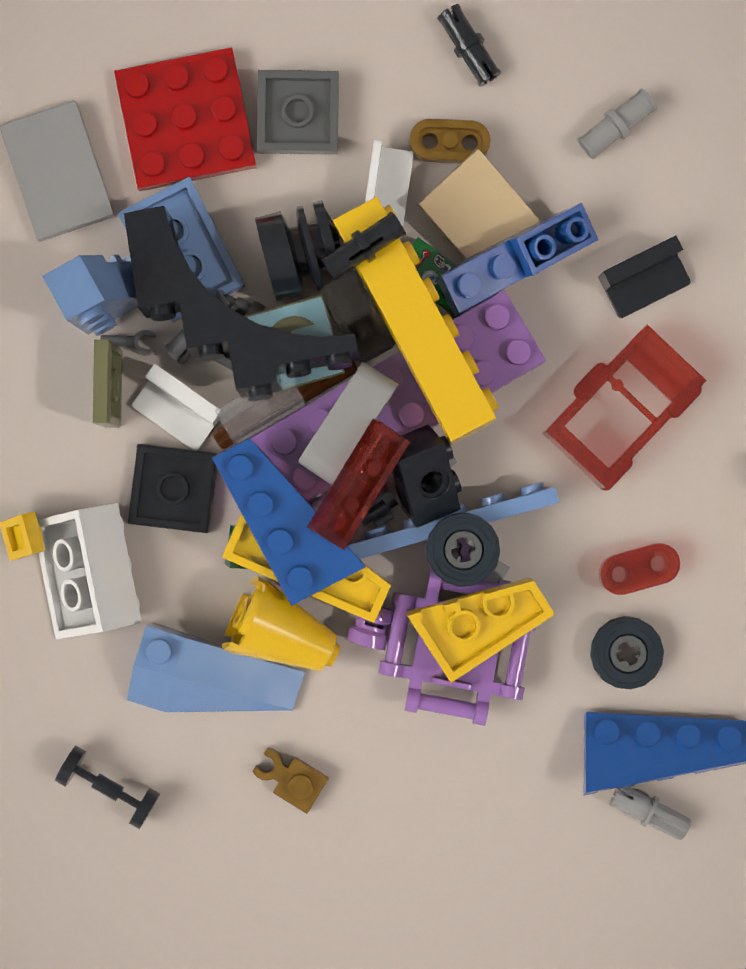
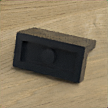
M676 235L603 271L598 276L618 318L622 319L691 283L678 256L684 249Z

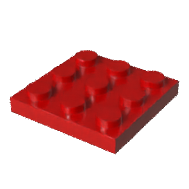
M232 47L114 71L137 189L139 191L174 185L188 177L195 181L257 168Z

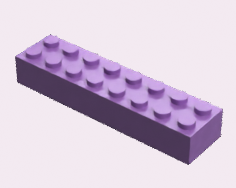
M505 289L453 319L459 332V336L454 338L461 353L468 350L479 369V372L474 377L481 390L488 387L494 393L546 361ZM400 351L373 366V368L399 385L333 486L300 465L298 461L350 380L251 438L307 501L312 500L387 456L384 442L428 424L432 429L439 425Z

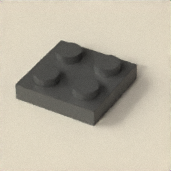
M258 70V154L338 155L339 71Z

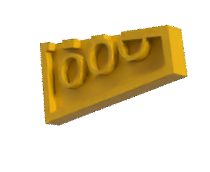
M241 513L222 558L278 581ZM365 564V568L311 596L374 623L391 584Z

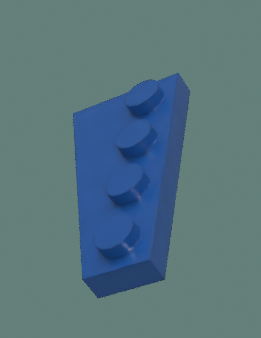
M251 437L212 457L291 606L366 567L363 561L353 553L335 530L325 522L307 499L297 491Z
M586 712L584 715L583 796L614 788L621 789L634 786L635 784L655 780L662 781L676 776L691 773L698 774L746 764V721L595 712Z

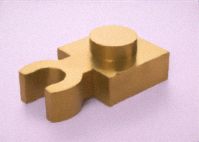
M266 748L264 755L273 760V769L265 771L256 765L252 772L261 780L268 781L274 779L277 781L278 784L273 793L308 814L329 777L295 756L288 766L283 763L278 751L273 748Z

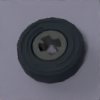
M469 513L451 514L440 520L429 533L426 544L427 561L433 572L446 583L459 587L473 586L487 579L497 567L500 556L499 538L492 525L480 516ZM459 538H466L465 543H469L471 540L474 544L475 550L469 552L470 559L468 561L461 562L460 556L455 559L452 555L451 549L457 547L456 540Z
M625 616L609 620L600 627L592 640L590 651L593 668L601 679L615 688L629 690L645 686L654 679L662 666L664 655L661 638L654 628L639 618ZM624 642L630 647L636 646L637 654H632L636 658L631 663L624 659H617L616 653L621 652L618 647Z

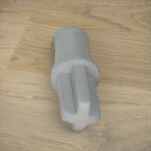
M631 787L616 788L613 793L615 797L610 799V806L616 807L641 820V825L644 827L649 824L678 840H682L689 831L691 820L659 803V797L657 796L650 798Z

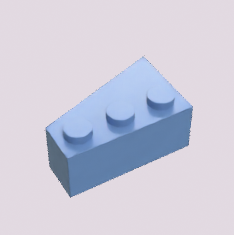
M79 255L42 276L69 323L88 335L94 332L96 336H99L113 329L117 325L116 319L138 307L130 255L123 260L120 255H112L109 257L111 262H106L103 255Z

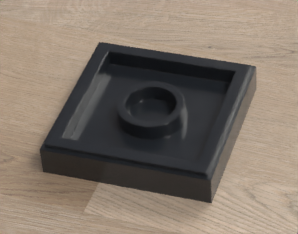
M137 444L128 524L209 533L217 467L212 457L218 453Z

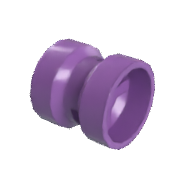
M381 607L374 622L377 626L365 623L368 620L356 616L354 625L349 627L346 640L385 651L388 640L385 632L387 626L392 624L394 610Z

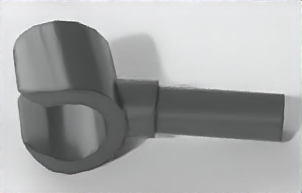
M142 330L136 336L101 335L100 340H110L117 346L135 348L136 352L140 355L148 356L154 353L155 350L140 348L138 340L143 336L156 337V334L149 330Z

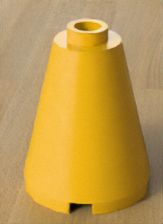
M256 575L249 583L255 587L252 594L249 596L243 593L232 613L224 634L231 637V642L222 643L223 650L232 654L315 671H321L325 665L331 667L340 651V645L336 643L337 635L297 603L291 606L282 591L265 578Z

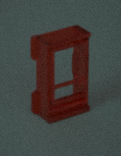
M647 324L633 336L607 365L604 363L596 364L573 389L576 398L542 434L601 490L607 491L632 467V458L670 418L679 417L701 394V386L707 380ZM626 361L635 367L670 401L657 417L623 387L622 380L613 377L614 373ZM607 381L611 384L612 390L619 391L651 421L650 425L609 467L565 427Z

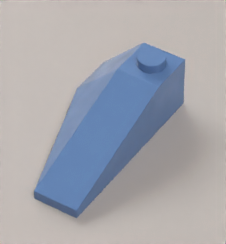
M151 623L146 625L133 665L127 700L163 712L293 711L305 671L281 663L232 654L223 650L221 644Z

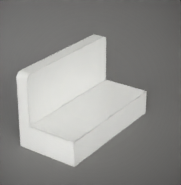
M374 140L365 203L378 197L383 207L387 205L392 207L403 226L414 152L382 147L381 140Z
M154 364L145 376L149 381L133 402V408L191 449L198 451L225 413Z

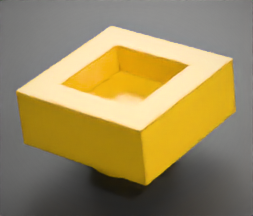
M35 511L0 522L10 561L46 551L43 543L42 529L38 524Z

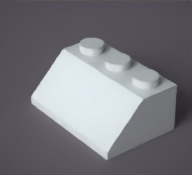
M118 503L78 509L37 520L42 529L43 543L46 550L38 554L55 639L99 633L142 623L139 611L140 603L135 591L131 571L132 563L128 556L123 531L124 523L120 516Z

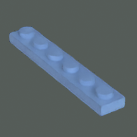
M543 482L520 488L522 496L506 500L504 493L481 499L483 507L467 511L466 505L462 504L460 505L461 510L451 514L469 513L480 516L489 523L560 502L556 488L545 489ZM444 518L432 521L418 528L408 519L403 521L405 529L389 533L388 527L384 526L364 532L366 540L350 544L348 537L342 538V540L361 559L428 540L429 533Z

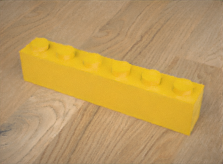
M375 197L333 219V224L342 244L352 239L350 234L356 230L362 232L387 216L389 212L392 211L394 214L395 212L390 205L383 207L378 197ZM400 238L377 252L375 254L376 259L370 263L365 260L355 267L450 445L493 424L496 420L494 411L499 409L498 404L490 389L485 387L481 390L474 375L479 372V369L470 352L466 350L461 353L454 338L459 336V332L450 315L447 313L441 316L434 302L440 299L430 278L427 277L422 280L415 268V265L419 264L420 260L410 241L402 243Z

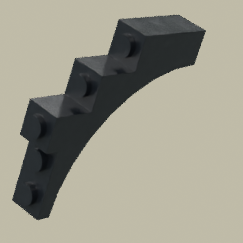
M165 206L124 213L138 309L146 318H151L153 321L171 320L176 317V313L181 312L186 348L194 358L199 357L201 361H214L223 358L224 352H230L235 388L242 398L248 397V400L253 402L272 398L273 392L283 391L281 374H286L288 378H298L311 374V369L327 366L328 370H341L351 367L353 365L352 361L361 360L359 344L355 334L323 337L291 334L258 324L227 307L203 286L190 269L180 249L172 217Z

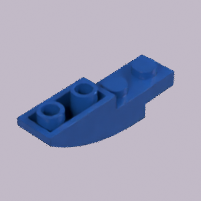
M579 203L463 260V263L435 278L452 314H459L525 277L534 276L599 239L583 204Z

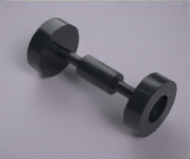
M75 745L61 766L55 781L66 787L73 776L77 774L93 783L91 788L110 799L117 801L119 798L135 807L136 811L129 824L140 830L160 793L149 788L142 801L137 800L123 792L124 787L100 773L98 776H95L80 767L87 751Z

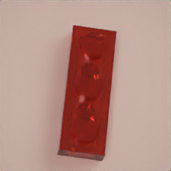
M373 418L307 528L333 545L345 550L410 442L383 422Z

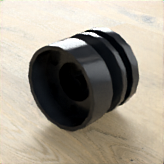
M322 200L313 203L317 220L315 222L307 223L303 205L296 208V227L289 228L281 211L255 218L276 301L303 295L302 276L310 274L317 290H324L320 271L327 269L321 261V257L328 255L340 247L341 244L333 220L326 211ZM342 276L337 281L332 278L334 287L344 284Z

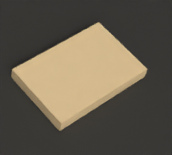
M479 149L470 154L416 204L464 259L540 222L539 218Z

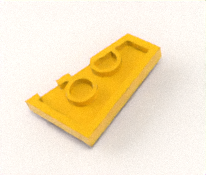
M530 577L405 612L451 683L555 615L535 581Z

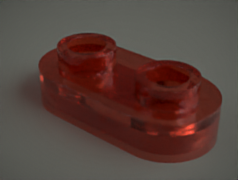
M654 543L607 557L599 568V580L608 592L616 595H626L673 580L680 570V558L675 549L667 544ZM657 555L661 556L664 560V566L659 571H655L651 567V560ZM618 566L625 570V578L620 582H616L612 578V571Z

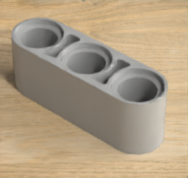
M363 362L304 450L298 463L333 486L399 384Z

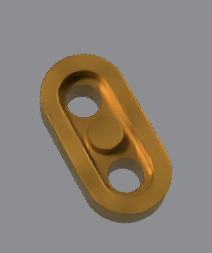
M424 119L413 127L410 134L411 151L414 152V155L419 160L424 162L461 164L476 149H479L486 156L491 143L487 128L473 120ZM427 136H432L436 139L437 145L429 149L424 147L422 140ZM466 138H472L476 141L477 147L473 150H467L463 147L462 141Z

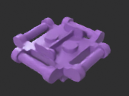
M431 568L424 598L393 592L391 605H394L395 608L385 661H380L378 673L410 679L404 711L417 713L418 709L472 719L473 724L485 726L491 694L523 700L525 688L521 684L531 631L512 643L505 683L493 681L498 653L451 683L419 634H417L412 666L401 664L409 622L405 612L443 602L438 600L440 589L471 594L511 583V581L499 579L498 583L483 580L473 586L459 587L443 581ZM422 681L477 691L476 703L422 694Z

